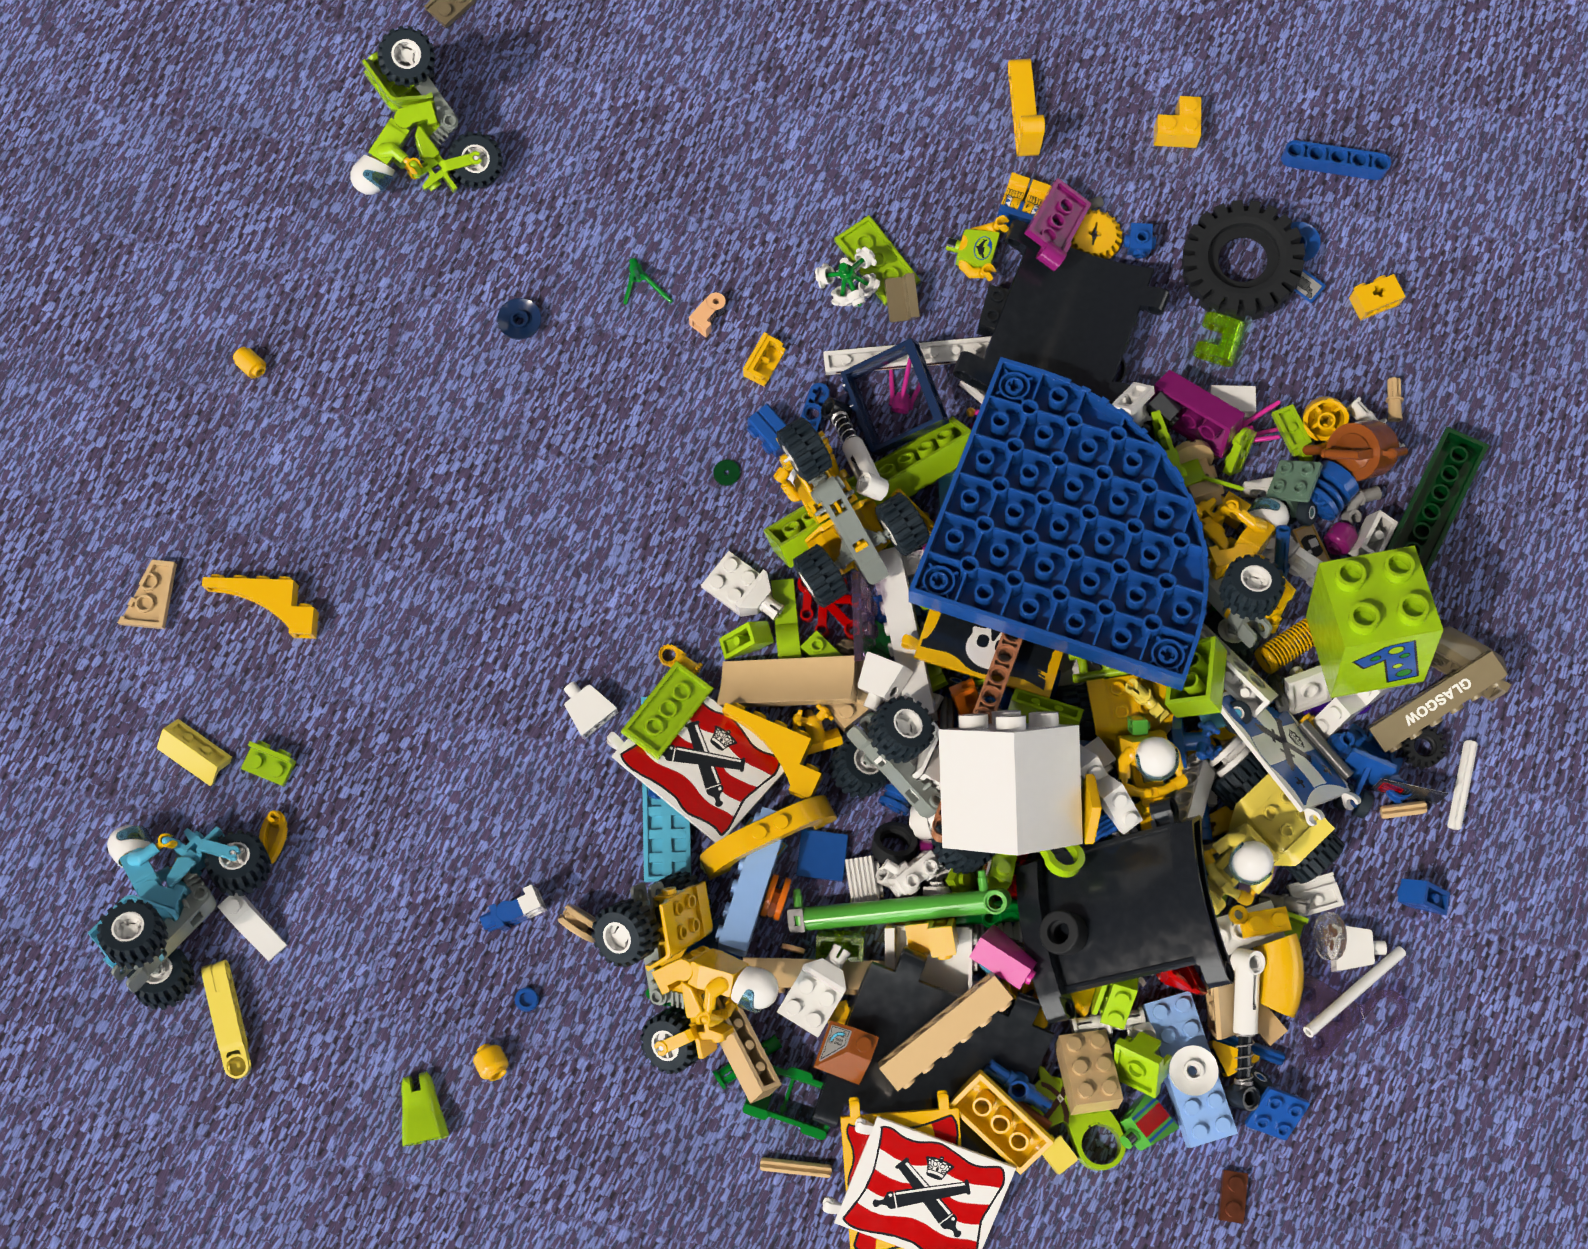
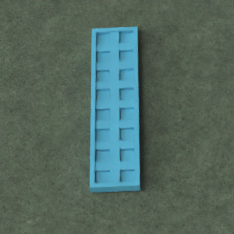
M641 697V705L647 697ZM642 783L644 882H658L678 871L682 873L685 871L690 872L691 876L690 822L662 798L653 799L649 797V788Z

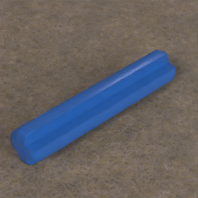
M1236 1036L1217 1040L1214 1037V1041L1234 1048L1238 1046V1037ZM1257 1043L1252 1045L1254 1055L1260 1056V1059L1277 1065L1284 1063L1285 1053Z

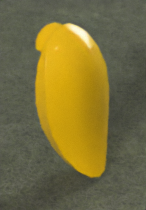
M272 810L268 813L259 833V838L270 857L271 864L280 855L288 831L286 818L278 810Z

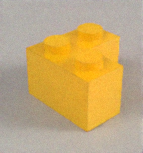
M1180 96L1175 108V115L1158 114L1154 124L1153 146L1197 147L1201 137V97Z
M955 917L906 922L905 930L908 948L929 955L931 952L932 958L938 957L939 960L950 959L953 955H956L959 940Z

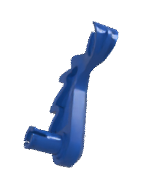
M1351 724L1346 734L1345 732L1336 733L1326 739L1328 744L1343 760L1353 748L1390 761L1398 767L1389 780L1407 784L1398 774L1403 759L1394 758L1395 751L1390 752L1388 750L1384 752L1369 730L1368 735H1366L1360 726ZM1394 790L1386 791L1387 796L1394 803H1402L1401 801L1412 795H1402Z

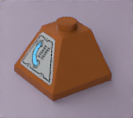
M830 1020L813 1067L859 1085L871 1062L879 1037Z

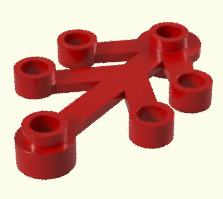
M799 577L797 585L803 593V608L800 611V617L804 622L809 623L815 617L811 609L813 597ZM855 592L851 595H844L825 608L819 605L818 623L815 631H819L822 627L826 628L825 633L821 634L824 638L829 635V628L827 626L828 611L842 624L844 632L849 639L856 640L862 636L863 627L861 623L857 620H850L835 605L850 604L852 607L858 608L863 604V598L859 593ZM855 597L860 598L858 603H853L852 599ZM810 612L811 616L809 618H804V613ZM852 628L858 629L856 634L850 633Z

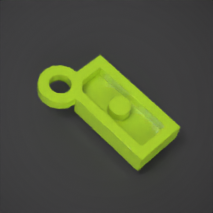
M1245 427L1234 436L1232 440L1233 447L1224 461L1226 465L1223 472L1231 476L1242 471L1257 432Z

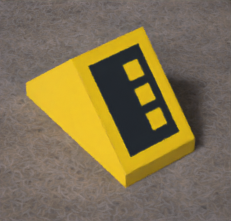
M1214 1040L1209 1041L1210 1051L1223 1076L1228 1077L1236 1073L1237 1071L1234 1069L1237 1068L1238 1060L1235 1057H1238V1049ZM1253 1055L1251 1062L1253 1064L1258 1062L1260 1056Z

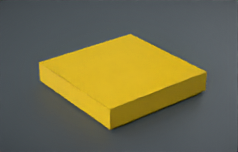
M1085 774L1081 793L1082 832L1085 844H1094L1102 806L1094 774Z

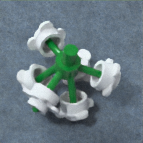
M866 246L862 249H856V262L853 263L848 258H842L839 270L836 272L827 263H823L822 267L816 268V280L819 282L820 288H825L826 284H832L835 277L842 280L841 286L836 287L831 292L833 296L831 302L833 305L861 307L866 302L865 298L871 297L877 291L880 281L875 278L876 275L874 273L866 274L862 278L856 275L860 267L866 269L870 265L875 266L877 264L874 253ZM855 280L859 281L858 290H856L853 283Z

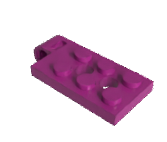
M1059 178L1052 183L1024 232L1025 235L1041 246L1036 259L1052 271H1055L1064 261L1072 245L1070 242L1092 204ZM1061 204L1067 207V211L1062 208ZM1053 218L1059 222V226L1053 222Z

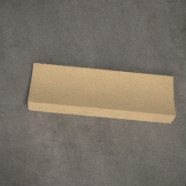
M854 655L723 661L717 705L724 707L725 703L732 705L733 702L744 707L857 703V657Z

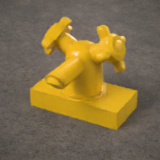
M820 704L816 705L820 710L816 715H814L812 710L807 709L804 713L805 717H802L803 710L799 709L792 719L793 731H796L799 726H804L809 734V738L813 742L807 755L843 744L838 728L828 731L824 730L822 721L825 718H829L832 721L834 717L826 706H821Z

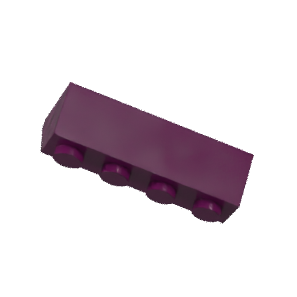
M1169 369L1154 384L1155 394L1151 397V401L1163 391L1182 407L1177 415L1180 419L1171 429L1192 442H1196L1195 440L1207 442L1213 454L1222 459L1231 446L1234 436L1239 433L1245 413Z

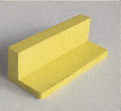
M179 719L163 728L157 746L158 750L209 786L215 783L218 772L230 764L232 756Z

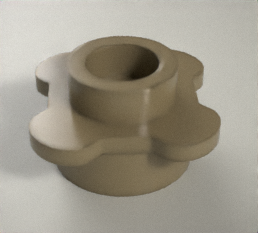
M843 639L836 644V650L843 656H854L858 652L857 645L851 640Z

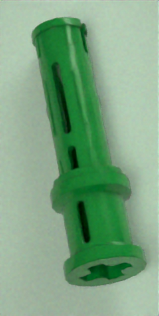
M775 1034L761 1043L763 1049L768 1048L765 1050L767 1057L779 1048H782ZM730 1063L718 1071H712L723 1090L726 1089V1085L737 1079L734 1071L723 1078L725 1074L733 1071Z

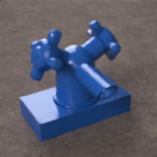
M1173 716V743L1180 751L1184 768H1187L1188 751L1196 750V756L1199 760L1207 758L1214 760L1219 755V752L1222 751L1221 745L1215 747L1211 744V734L1219 735L1221 732L1212 721L1209 720L1208 722H1199L1197 724L1198 727L1203 729L1202 732H1186L1183 717L1176 718Z

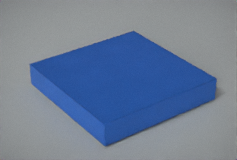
M803 829L801 831L796 876L843 882L848 835Z

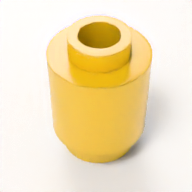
M240 347L234 353L233 360L235 364L248 377L252 379L259 378L265 373L266 362L252 349Z

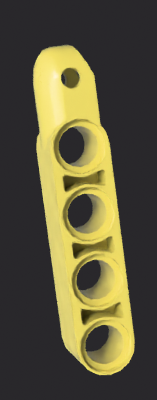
M222 960L215 964L203 966L201 973L224 1070L228 1076L240 1079L247 1076L251 1070L248 1041L231 968L227 960Z

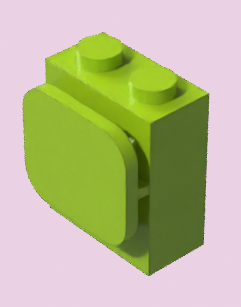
M1138 978L1096 987L1092 998L1091 1014L1097 1015L1100 1009V1023L1124 1030L1138 992Z

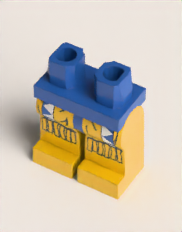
M1012 172L997 217L1001 215L1006 216L1009 222L1004 224L1010 227L1011 222L1014 220H1020L1029 225L1051 185L1033 179L1026 200L1023 201L1028 190L1030 178Z

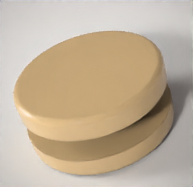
M568 903L565 907L567 910L560 914L558 922L582 939L595 943V938H592V932L588 930L589 927L592 928L593 922L596 921L595 917L583 909Z

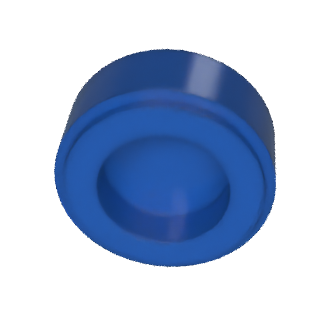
M522 988L516 993L515 1004L521 1011L531 1012L539 1004V995L532 988Z

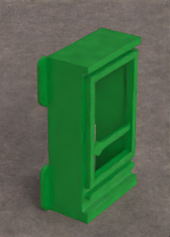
M773 1066L777 1076L782 1075L791 1078L783 1105L780 1106V1114L767 1110L772 1094L753 1103H750L747 1098L743 1106V1112L761 1120L771 1117L800 1127L801 1132L805 1135L824 1140L829 1126L820 1123L819 1127L783 1115L787 1110L786 1105L794 1080L820 1089L823 1082L814 1080L811 1073L794 1067L785 1070Z

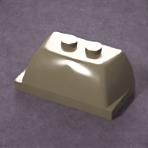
M1447 626L1443 628V633L1430 666L1448 676L1482 653L1490 650L1507 672L1505 659L1500 654L1453 627ZM1504 677L1505 681L1495 688L1490 686L1483 690V697L1492 702L1507 693L1512 684L1506 682V677Z

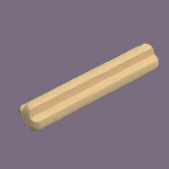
M766 1157L761 1158L760 1170L824 1178H830L832 1174V1166L830 1164Z

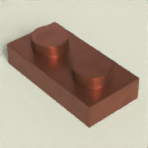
M1222 1170L1218 1220L1244 1224L1248 1173Z

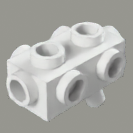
M931 850L923 851L909 863L903 861L899 865L886 859L883 867L894 874L888 879L893 894L898 898L906 894L910 896L920 889L919 884L922 881H929L938 874L937 869L942 866L937 860L939 858L938 854H934Z

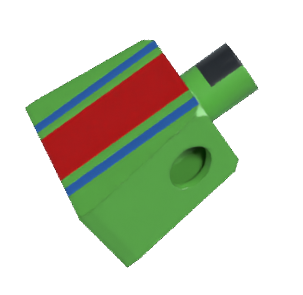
M1144 1093L1135 1099L1119 1122L1120 1127L1125 1132L1120 1137V1142L1127 1149H1131L1135 1145L1138 1150L1142 1151L1178 1130L1179 1126L1157 1099Z

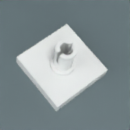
M1321 665L1305 671L1300 666H1296L1290 670L1289 677L1284 678L1285 694L1289 703V712L1292 715L1332 701Z

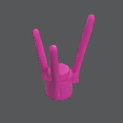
M908 358L902 390L897 392L896 396L893 369L889 370V406H892L891 410L895 413L908 414L909 410H913L914 402L921 390L920 383H918L911 399L909 398L910 395L906 393L912 364L910 358Z
M1278 400L1244 420L1240 431L1245 427L1255 431L1253 425L1248 426V424L1274 409L1281 402ZM1278 428L1258 431L1253 443L1280 439V435L1262 436L1278 432Z

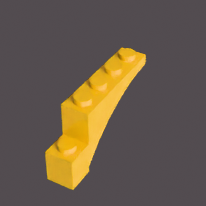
M212 574L211 577H203L202 587L208 592L226 593L250 600L280 618L289 628L288 633L293 638L317 639L319 612L311 604L300 603L297 606L299 585L291 577L280 576L278 579H270L267 576H256V579H250L243 575H234L233 578H225V576Z
M733 702L732 705L725 703L722 709L724 716L740 723L753 732L775 755L790 784L789 793L804 800L814 797L823 776L819 772L820 769L808 763L806 766H803L813 743L811 738H809V734L800 729H796V732L787 728V724L779 720H775L774 723L766 720L767 716L760 712L754 711L753 714L745 711L746 707L736 702Z

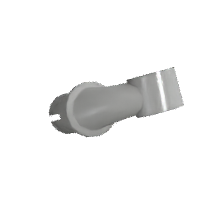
M1378 486L1363 490L1359 488L1357 494L1350 500L1346 510L1342 513V521L1349 522L1350 524H1353L1352 521L1360 522L1362 515L1358 510L1359 506H1363L1366 502L1380 500L1382 497L1381 489Z

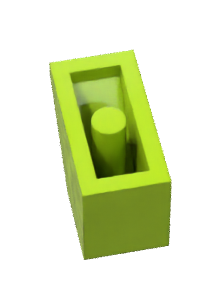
M768 621L747 622L719 638L725 660L761 650L774 643Z

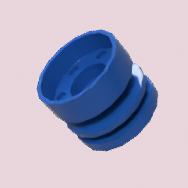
M1324 460L1321 462L1323 467L1310 499L1317 506V516L1321 519L1332 521L1342 511L1344 504H1348L1357 494L1359 485L1345 468L1335 462Z

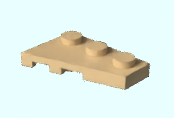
M151 560L139 582L140 586L137 592L127 604L128 608L125 614L117 622L119 625L165 629L177 567L175 562Z

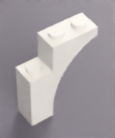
M1396 687L1335 697L1313 719L1315 729L1326 740L1357 714Z
M1080 745L1081 786L1083 787L1085 774H1094L1102 809L1122 834L1127 833L1143 820L1124 785L1108 775L1097 755Z

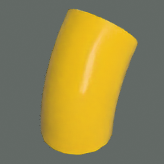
M1297 933L1253 948V950L1260 951L1265 957V968L1260 973L1259 1003L1292 1018H1295L1304 985V961Z

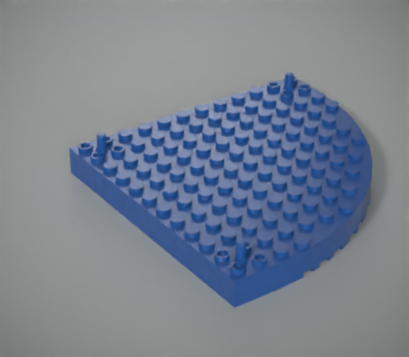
M1000 357L908 590L909 602L1182 691L1206 614L1209 568L1208 550L1202 529L1203 525L1199 520L1194 498L1191 493L1189 494L1181 473L1170 462L1162 446L1157 441L1154 442L1147 434L1148 431L1144 427L1141 428L1137 425L1133 418L1122 408L1118 409L1110 404L1107 398H1101L1092 393L1091 389L1085 386L1080 387L1066 377Z

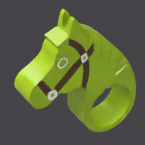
M1040 1066L1037 1071L1039 1081L1034 1086H1036L1037 1091L1053 1100V1104L1050 1109L1047 1108L1048 1112L1046 1114H1043L1042 1111L1033 1105L1030 1107L1052 1122L1050 1128L1060 1123L1066 1126L1074 1152L1080 1163L1086 1168L1093 1171H1105L1116 1166L1124 1157L1126 1148L1120 1142L1123 1132L1111 1111L1071 1115L1062 1078L1051 1076L1044 1067ZM1097 1125L1104 1127L1116 1138L1117 1153L1109 1164H1096L1085 1156L1082 1149V1138L1089 1129L1088 1126Z

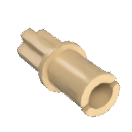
M1392 377L1387 380L1388 397L1385 399L1386 403H1388V421L1400 422L1403 419L1402 402L1404 401V398L1401 396V379Z

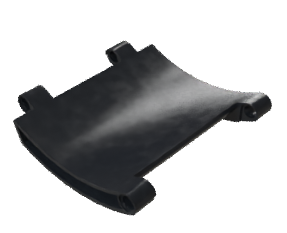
M1020 220L1012 221L1004 241L1021 252V262L983 359L971 352L962 351L954 367L953 375L986 394L999 359L1003 357L1071 379L1072 383L1091 389L1092 393L1101 398H1107L1109 403L1112 404L1130 386L1127 383L1114 382L1139 311L1144 312L1146 310L1154 315H1163L1170 297L1169 292L1163 288L1149 287L1155 270L1152 267L1111 261L1072 247L1069 248L1061 265L1055 271H1052L1036 259L1041 246L1024 234L1028 224Z
M1173 797L1150 802L1149 811L1153 820L1150 821L1152 828L1081 846L1085 854V861L1080 871L1072 877L1065 878L1053 874L1046 867L1043 857L1025 861L1016 867L1017 904L1024 949L1037 962L1033 969L1036 972L1033 983L1046 1020L1050 1024L1075 1018L1076 1009L1070 993L1196 964L1200 966L1209 987L1208 989L1234 983L1233 967L1220 933L1208 885L1202 841V818L1200 815L1179 820V808ZM1065 847L1051 849V852L1060 863L1065 865L1074 864L1072 855ZM1055 910H1065L1080 915L1088 928V938L1080 952L1074 955H1057L1049 952L1042 945L1039 938V928L1047 914ZM1065 923L1058 930L1060 942H1065L1069 936V928Z
M904 946L895 970L874 961L871 962L844 1024L879 1037L871 1062L860 1084L858 1085L826 1073L812 1114V1120L835 1128L840 1119L843 1106H849L850 1097H858L860 1111L867 1114L938 1108L937 1091L946 1090L950 1102L957 1091L973 1074L979 1070L984 1072L987 1064L990 1065L991 1059L1008 1071L1024 1073L1032 1084L1054 1036V1032L1033 1024L1040 1008L1039 999L1018 991L1012 1010L1009 1009L1008 1014L997 1011L991 1016L992 1020L982 1028L980 1026L972 1031L973 1035L966 1042L957 1043L950 1055L937 1059L930 1071L925 1074L921 1072L915 1077L916 1080L907 1089L902 1087L897 1091L879 1069L878 1062L960 997V995L919 980L927 961V955ZM989 1076V1077H990L991 1079H993L995 1082H997L998 1084H1000L997 1080H995L994 1078H992L991 1076ZM1019 1083L1013 1085V1088L1016 1090L1024 1087L1023 1084ZM959 1117L961 1147L1006 1162Z

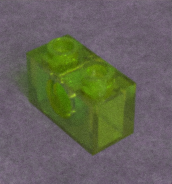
M818 930L816 935V959H825L832 950V946L837 944L841 947V950L836 958H839L843 949L851 953L846 961L863 962L866 932Z

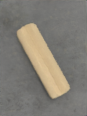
M1425 801L1380 807V815L1383 819L1418 815L1427 812Z

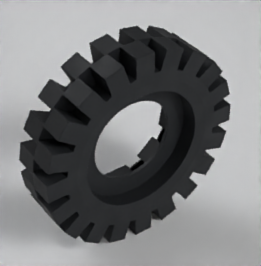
M1243 200L1231 201V205L1226 208L1224 203L1215 206L1212 214L1208 211L1199 217L1198 225L1193 224L1188 232V239L1185 240L1183 249L1182 277L1185 285H1189V294L1194 301L1198 298L1201 300L1200 307L1209 312L1211 309L1216 310L1215 316L1226 319L1227 314L1233 315V321H1245V317L1250 315L1252 320L1263 318L1266 311L1271 315L1279 310L1281 303L1286 304L1292 297L1294 289L1296 290L1304 267V243L1300 244L1302 236L1298 228H1291L1292 220L1286 214L1281 217L1277 216V208L1268 205L1266 210L1260 208L1261 202L1250 200L1249 206H1243ZM1238 238H1248L1258 242L1264 248L1267 255V266L1264 272L1256 279L1247 282L1234 281L1228 278L1221 271L1218 263L1219 253L1225 244Z

